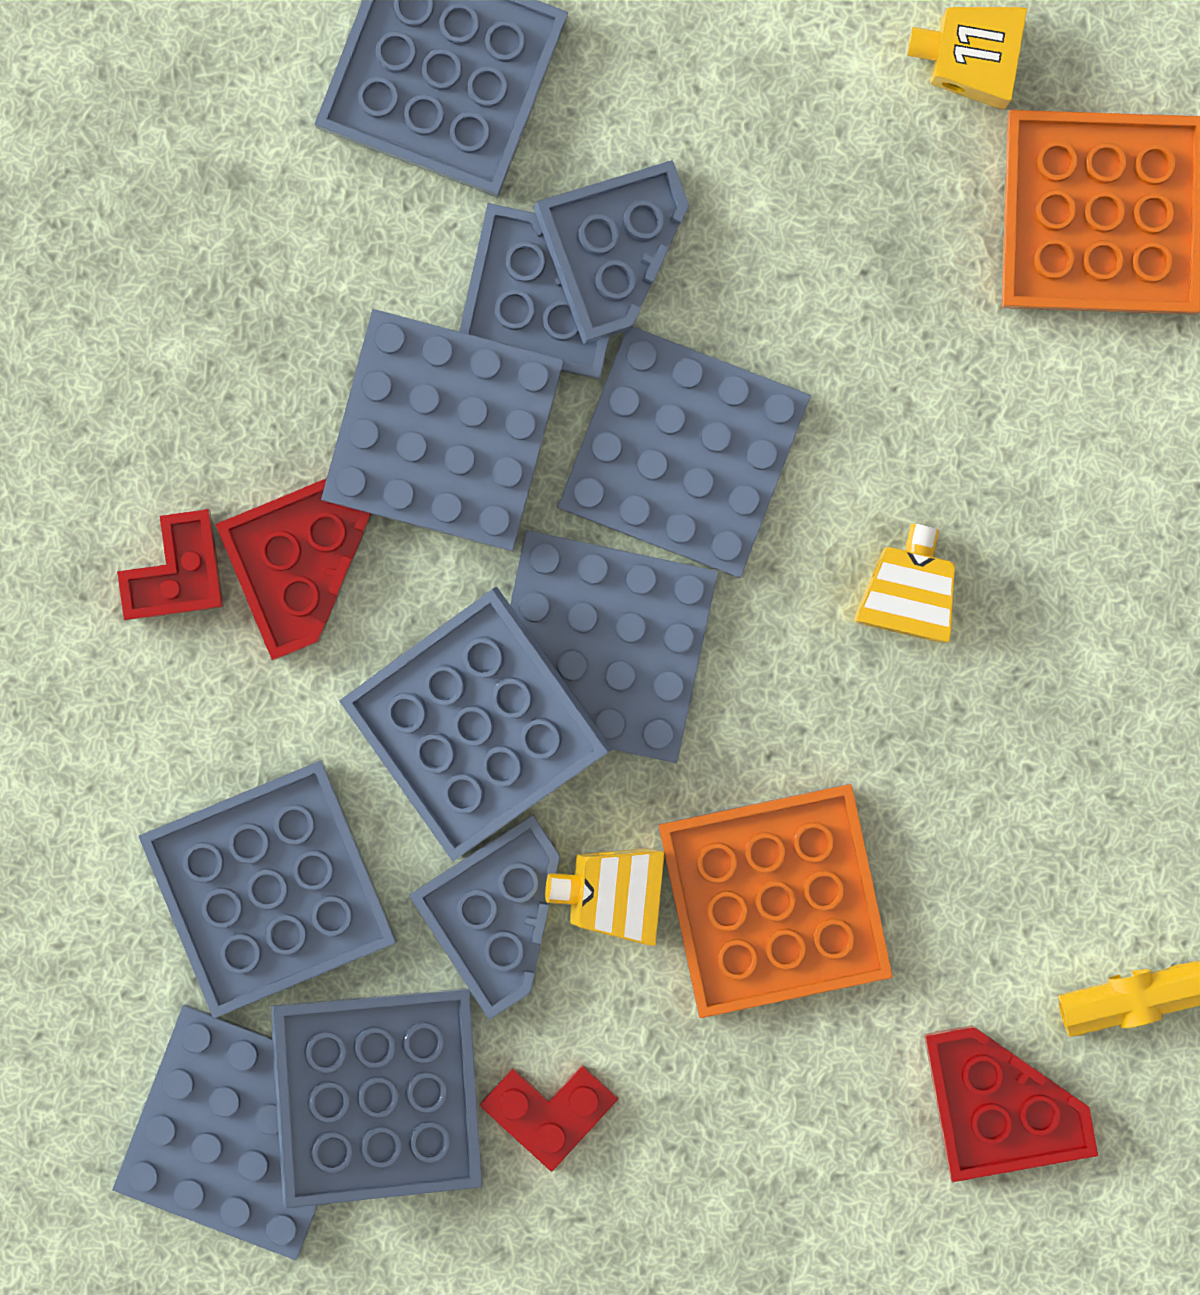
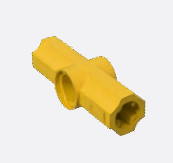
M1200 960L1173 965L1156 971H1151V969L1132 971L1133 976L1121 978L1119 974L1108 978L1107 983L1057 994L1058 1005L1067 1035L1069 1037L1080 1036L1088 1032L1100 1031L1117 1025L1120 1028L1137 1027L1163 1019V1014L1200 1006Z

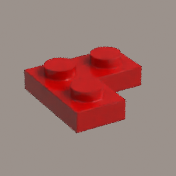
M209 509L159 516L166 565L117 571L123 618L126 621L224 607L211 510Z
M581 1065L550 1100L512 1068L482 1100L479 1106L548 1170L553 1172L618 1101V1097L584 1065Z

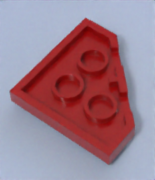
M327 478L216 524L272 661L320 641L372 514L322 501L321 498Z
M973 1025L924 1034L948 1171L952 1182L1098 1156L1090 1107Z

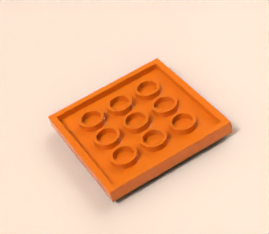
M1009 110L1007 113L1001 308L1199 314L1200 116Z
M852 784L658 824L699 1018L893 978Z

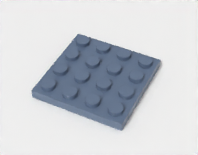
M362 0L314 125L317 129L498 198L567 22L568 12L538 0Z
M372 309L321 500L513 552L564 360Z
M632 326L630 330L625 331L557 508L740 579L811 395Z
M526 530L510 602L511 607L613 750L677 763L718 571Z
M498 587L491 589L339 700L452 862L612 750Z
M323 760L138 836L213 1019L397 942Z
M460 988L271 1005L282 1198L285 1208L482 1187L469 989Z
M184 1004L112 1190L296 1261L318 1205L285 1208L283 1206L273 1037L221 1017L213 1019L210 1013Z

